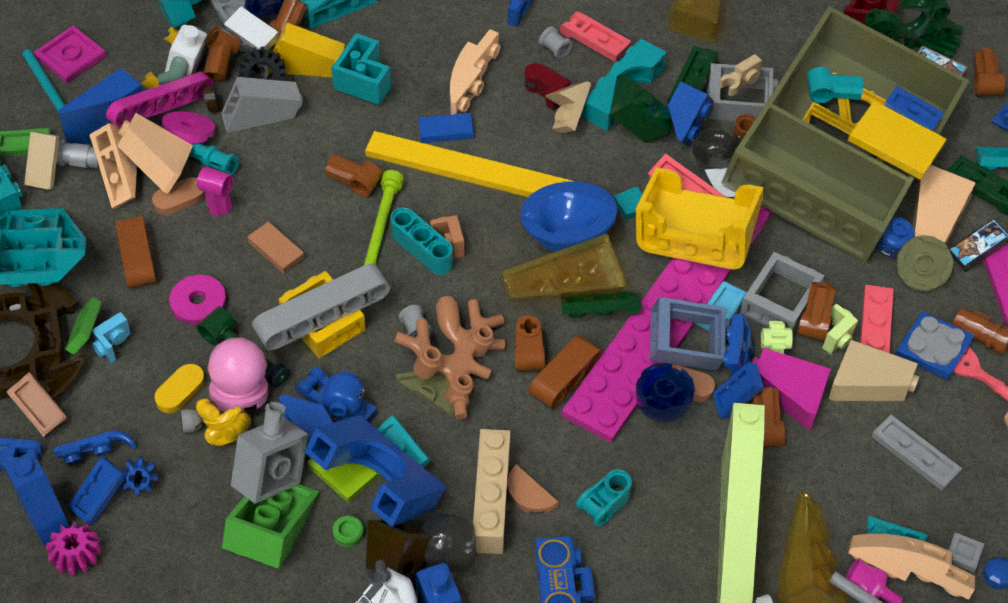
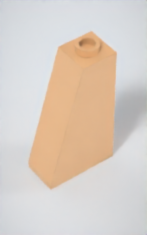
M930 165L922 179H918L913 218L915 236H934L947 244L970 200L975 182Z

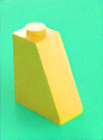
M286 23L273 49L274 53L278 52L281 55V59H284L286 74L332 77V66L344 51L345 44ZM268 65L269 73H273L272 68Z

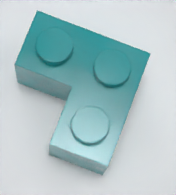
M355 33L332 66L333 88L380 105L391 89L390 67L380 63L379 41Z

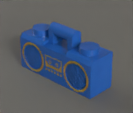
M573 537L536 539L535 557L540 602L581 603L593 601L596 597L592 569L589 567L576 568V566H581L580 547L574 548ZM575 579H581L582 591L575 590Z

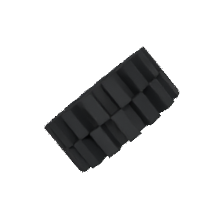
M260 46L258 50L256 47L252 48L251 52L247 51L244 54V58L240 61L238 77L255 78L252 74L253 67L258 63H266L273 71L272 76L268 80L285 81V61L281 59V55L278 52L274 53V49L270 47L269 50H266L265 46Z

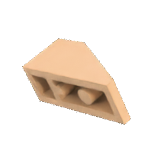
M108 123L91 133L90 138L111 207L118 208L135 198L137 165L117 146L122 137L118 134L120 128Z

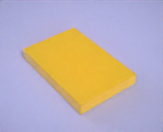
M873 101L848 138L849 142L920 180L947 140L876 101Z

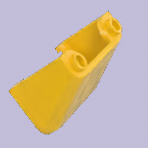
M656 167L636 206L637 244L642 250L652 254L727 269H739L744 265L763 200L764 187L742 185L736 190L734 199L684 190L682 189V179L679 174L669 169Z

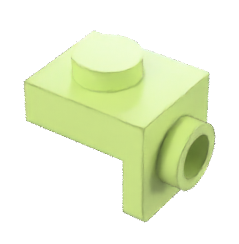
M838 304L832 307L830 316L832 317V326L834 328L827 333L822 347L830 354L838 348L843 350L850 343L858 322L850 311L843 309Z

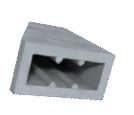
M237 77L221 113L226 132L230 133L292 119L295 117L298 109L301 108L303 97L299 93L296 82Z

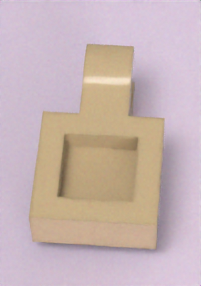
M754 54L737 64L734 72L721 77L719 87L723 88L726 85H731L728 95H736L740 89L755 83L759 79L762 60Z

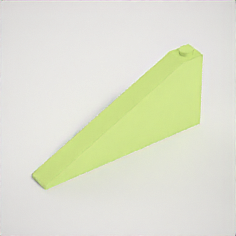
M733 403L722 456L717 603H752L765 405Z

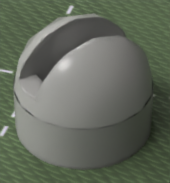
M181 410L183 432L192 433L198 431L202 427L203 420L197 413V410Z

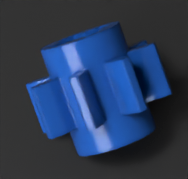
M140 455L139 459L134 462L128 458L126 460L128 470L122 469L127 474L123 488L130 487L134 489L135 495H138L139 490L144 488L150 492L152 485L149 480L156 481L158 479V474L151 472L155 462L147 463L143 460V455ZM136 471H142V479H136Z

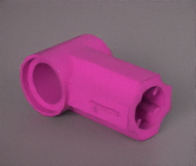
M205 166L197 178V188L204 191L210 214L218 217L222 214H228L232 208L229 192L233 185V176Z

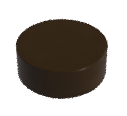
M214 85L204 87L203 93L208 111L211 113L220 111Z

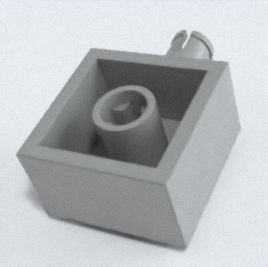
M270 402V405L266 404L264 424L262 426L238 435L231 486L255 504L299 485L301 481L308 434L284 417L286 408L278 402Z

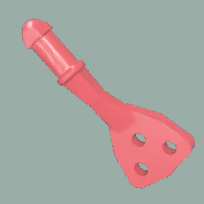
M969 347L966 351L967 354L963 356L954 373L984 382L995 394H999L1008 402V387L1003 381L994 378L981 369L977 355Z

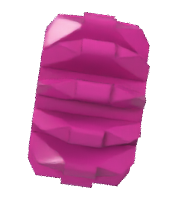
M74 521L71 528L68 529L61 524V532H51L50 538L52 542L47 543L46 546L50 564L56 566L57 571L61 574L68 570L69 574L73 577L79 568L87 573L86 564L96 565V556L101 554L97 533L91 532L87 524L79 528L78 523Z

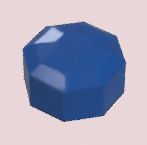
M1002 557L989 559L982 572L987 585L996 590L1008 588L1007 560Z

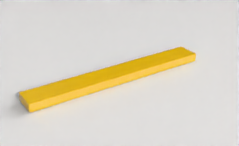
M374 131L365 149L367 157L529 197L535 191L545 186L572 181Z

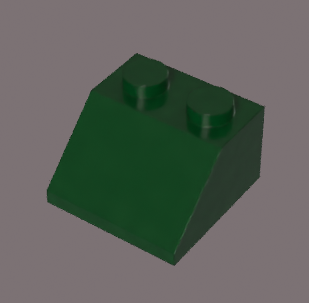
M622 74L617 75L610 116L644 143H648L669 132L671 122L669 108L635 81Z

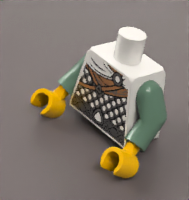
M182 25L180 31L173 27L169 28L168 32L170 35L164 39L172 44L165 72L160 73L158 77L149 72L145 76L146 80L141 84L147 89H151L194 74L205 54L207 34L199 27Z

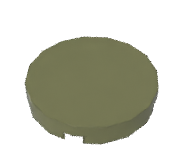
M919 235L903 243L897 253L895 265L899 277L906 285L914 290L929 291L947 281L952 273L953 258L943 241L934 236Z

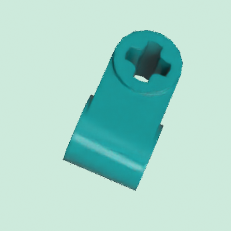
M624 470L610 471L593 487L587 489L579 497L575 505L576 508L581 511L584 510L594 520L593 523L596 527H602L630 501L632 488L630 475ZM615 486H619L624 489L621 491H615L612 488Z

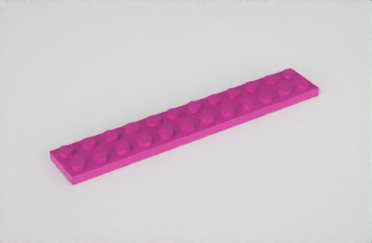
M763 206L760 207L750 245L773 214L772 211ZM672 258L641 301V311L629 317L565 405L561 416L612 443L658 378L660 369L667 365L666 363L649 361L651 308L659 297L707 304L721 283L726 281L733 269ZM670 318L669 347L679 348L696 322Z

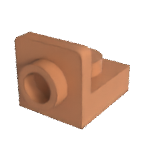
M457 215L431 220L430 226L451 243L453 258L464 257V238Z

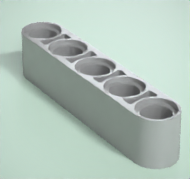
M367 264L258 315L252 322V328L267 350H275L383 299L389 293L391 287L375 264Z

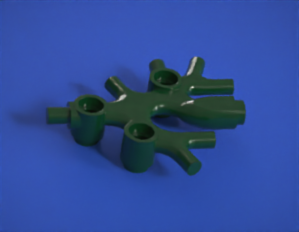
M902 0V8L922 11L917 19L909 23H902L901 18L892 11L877 8L869 11L865 18L866 24L870 28L900 44V39L906 38L904 46L910 49L914 48L917 39L923 35L932 34L935 40H943L952 35H961L963 32L961 25H956L953 21L948 20L947 16L951 9L946 0Z

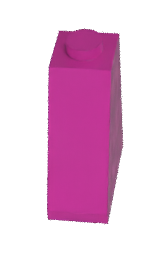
M763 348L760 358L754 357L752 362L758 366L763 386L778 388L780 408L802 426L811 430L831 369Z

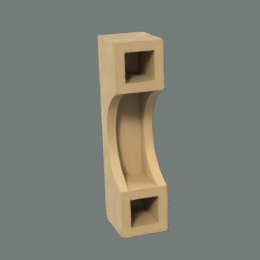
M480 429L472 531L473 553L503 554L510 456V431Z

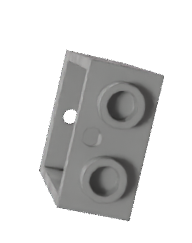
M711 63L708 95L714 100V107L707 119L736 121L738 116L744 114L757 118L778 85V79H773V68L761 67L759 79L755 83L744 87L764 89L763 103L720 100L719 87L721 77L734 72L736 65Z
M773 252L744 296L740 314H744L746 317L769 327V321H783L785 328L792 329L793 335L800 324L803 311H806L812 282H823L825 275L818 273L813 268L801 265L787 256ZM773 272L807 288L794 311L759 295Z

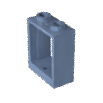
M659 297L651 308L649 361L716 371L724 362V352L729 349V346L725 344V336L729 326V319H726V307ZM670 318L710 325L709 353L669 347Z

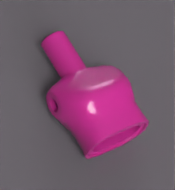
M861 558L854 561L845 578L877 599L881 598L887 603H901L903 597L886 587L888 574L879 568L868 565Z

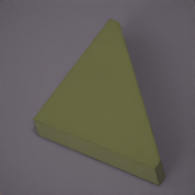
M415 372L395 374L398 384L450 416L455 417L454 408L450 406V403L444 396L449 382L443 373L437 372L430 379H422Z

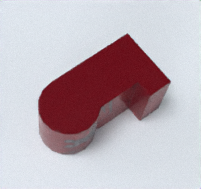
M540 63L529 64L524 70L525 89L546 99V106L554 111L560 105L545 96L570 86L571 81Z

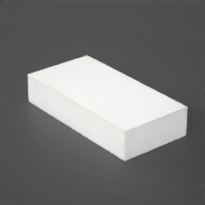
M240 7L224 23L226 30L238 36L252 48L256 47L257 50L260 49V46H265V49L269 50V47L271 48L280 36L278 31L243 7Z

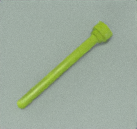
M387 170L383 173L381 186L384 193L364 265L376 264L394 194L401 190L404 181L403 175L398 171Z

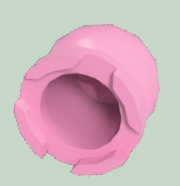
M228 338L218 344L211 352L207 367L212 380L209 386L210 400L212 399L216 403L217 409L224 412L228 409H234L236 406L241 407L242 412H244V408L253 405L260 408L267 401L269 394L266 378H264L267 363L263 351L257 344L246 338Z

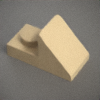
M590 82L573 84L545 96L560 105L555 114L553 130L558 133L576 130L591 86Z

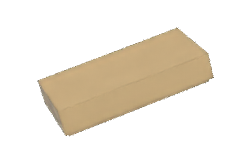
M36 131L30 132L24 185L49 190L53 189L60 136Z

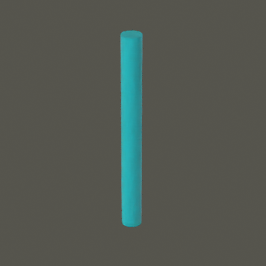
M30 49L24 50L22 56L56 110H59L66 104Z

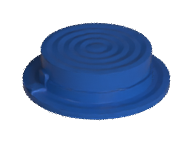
M576 181L560 182L545 186L535 191L526 199L521 208V222L524 229L546 249L559 253H576L590 249L602 240L605 233L615 223L617 205L611 194L599 186Z

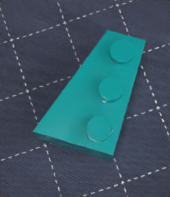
M299 0L308 5L303 18L310 29L378 2V0Z

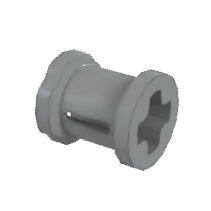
M553 26L548 27L539 39V44L544 48L548 47L559 60L569 54L573 45L570 39H564L559 35L558 30Z
M420 305L408 306L399 314L400 322L405 324L408 330L407 335L411 337L417 336L416 321L424 319V311ZM428 324L429 336H431L432 328Z

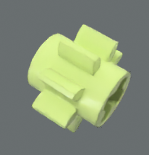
M769 321V328L761 329L762 349L766 348L784 354V349H792V329L785 328L783 321Z

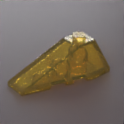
M803 491L797 494L779 573L780 591L778 596L780 602L848 603V595L828 582L834 573L833 568L839 567L837 557L832 556L830 549L825 544L831 538L822 508Z

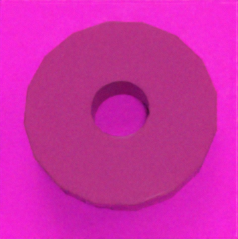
M178 111L167 113L162 118L163 129L188 143H204L208 137L210 139L214 137L215 124L211 119L203 115Z
M201 274L188 276L180 280L172 288L169 296L171 312L176 319L181 322L182 320L189 322V325L196 326L216 307L221 306L224 308L227 303L225 290L221 283L211 276ZM196 296L205 298L200 304L190 302Z

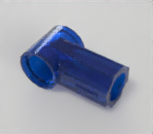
M246 0L244 8L259 18L270 13L279 14L284 0Z

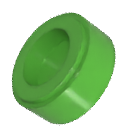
M343 516L333 525L334 540L343 547L355 546L363 538V524L354 516Z

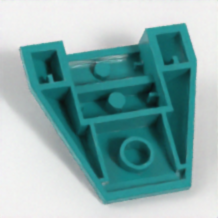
M64 208L7 210L0 216V285L8 284L11 287H19L28 283H37L41 286L51 285L54 282H59L85 255L86 238Z

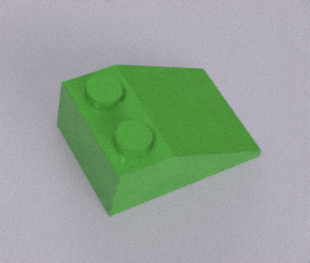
M299 484L256 504L244 496L226 518L222 548L279 569L291 553L319 496V491Z

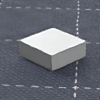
M955 532L948 549L952 552V565L974 573L985 543Z

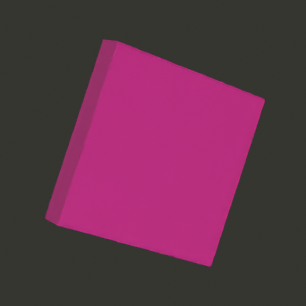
M74 25L33 52L37 60L67 84L107 57V53L102 47Z

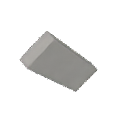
M892 414L872 433L871 437L941 491L961 473L962 468Z

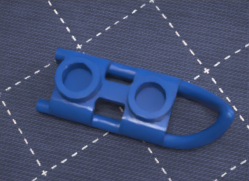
M114 430L54 447L53 449L57 458L63 457L65 465H71L81 462L83 460L82 454L93 451L95 456L112 452L110 442H124L132 449L136 448V444L129 434Z

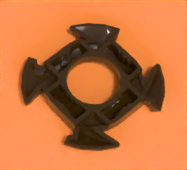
M28 283L33 298L25 297L24 293L0 295V322L17 321L23 323L35 335L33 347L25 358L16 364L0 368V399L11 398L6 391L28 373H32L53 400H55L78 378L87 361L86 355L82 354L62 362L64 345L59 317L64 313L71 314L79 303L65 289L55 284L41 286L37 283Z

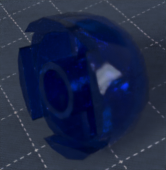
M658 363L645 368L635 387L637 406L646 417L659 423H670L684 417L691 408L695 393L694 382L688 372L682 368L681 371L677 368H672L673 364Z

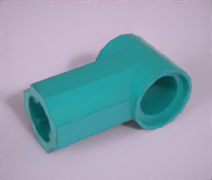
M816 67L807 73L809 96L811 101L815 103H825L832 100V98L860 100L863 94V77L831 74L830 69L826 67Z

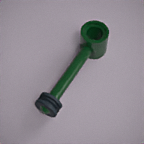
M221 306L216 307L196 325L202 338L212 346H216L228 338H240L233 332L237 328L235 319ZM265 357L267 363L266 380L277 388L288 379L290 369L282 362L273 364Z

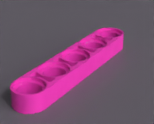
M197 72L113 102L107 110L106 117L119 128L125 120L130 122L135 113L147 119L202 99L204 97V87L213 85V80L204 73Z

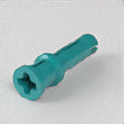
M200 143L191 144L193 146L189 157L201 161L204 167L215 168L230 175L236 172L239 165L238 155L233 153L226 154L214 145L208 147Z

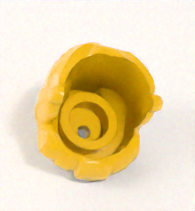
M202 398L197 401V413L207 425L204 433L205 439L213 446H225L233 443L238 439V435L245 433L251 425V417L245 409L242 412L239 406L224 412L217 409L216 404L208 398Z

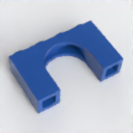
M360 415L317 427L304 451L325 470L344 464H359L375 470L386 478L388 482L382 483L370 509L391 527L434 511L446 489L443 483Z

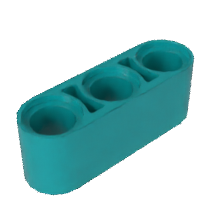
M398 208L391 213V233L396 242L431 272L443 275L452 270L453 247L448 240L409 208Z

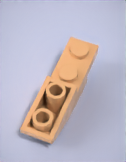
M490 29L478 45L467 42L453 68L450 81L451 115L461 114V112L465 113L470 106L472 98L481 93L484 86L482 75L485 73L489 61L492 58L495 59L500 52L501 46L499 45L498 32Z
M890 534L853 535L850 541L848 553L854 559L861 558L865 563L883 570L891 578L898 577L906 581L910 572H913L922 581L934 582L942 586L949 594L957 597L962 596L968 600L975 590V576L952 565V552L937 545L914 538Z

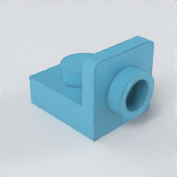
M121 312L92 329L94 338L92 346L99 357L105 356L110 363L116 361L112 346L121 344L126 340L127 336L131 335L128 321Z

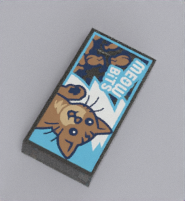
M993 218L950 247L949 250L955 261L966 272L1008 244V232Z

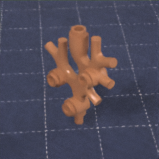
M444 296L438 299L436 315L442 333L454 344L455 350L452 354H441L436 347L431 346L426 319H418L416 321V337H411L398 331L394 342L408 347L417 355L413 370L418 377L430 379L437 372L443 373L446 376L449 384L444 392L445 399L454 408L455 418L462 420L467 417L466 406L469 405L468 396L473 389V381L469 375L474 374L487 380L491 373L490 368L480 365L473 357H483L488 350H504L505 340L495 339L492 328L504 325L505 320L501 314L489 318L482 317L479 301L473 299L468 301L471 328L468 330L464 329L460 325L457 301L451 296Z

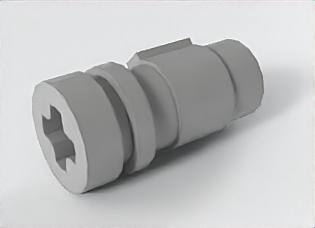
M64 139L59 141L58 166L69 164L76 167L99 169L92 145L68 143Z

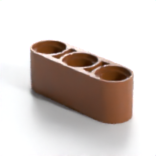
M143 216L115 221L128 288L157 283Z
M581 335L575 336L534 378L529 387V394L549 408L555 409L589 374L603 355V350Z

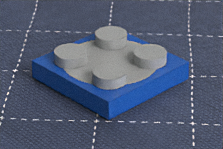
M922 311L897 349L896 356L918 363V367L949 380L973 342L974 335Z

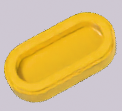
M195 364L181 366L157 389L155 393L157 408L164 413H175L182 409L203 388L205 384L203 370Z

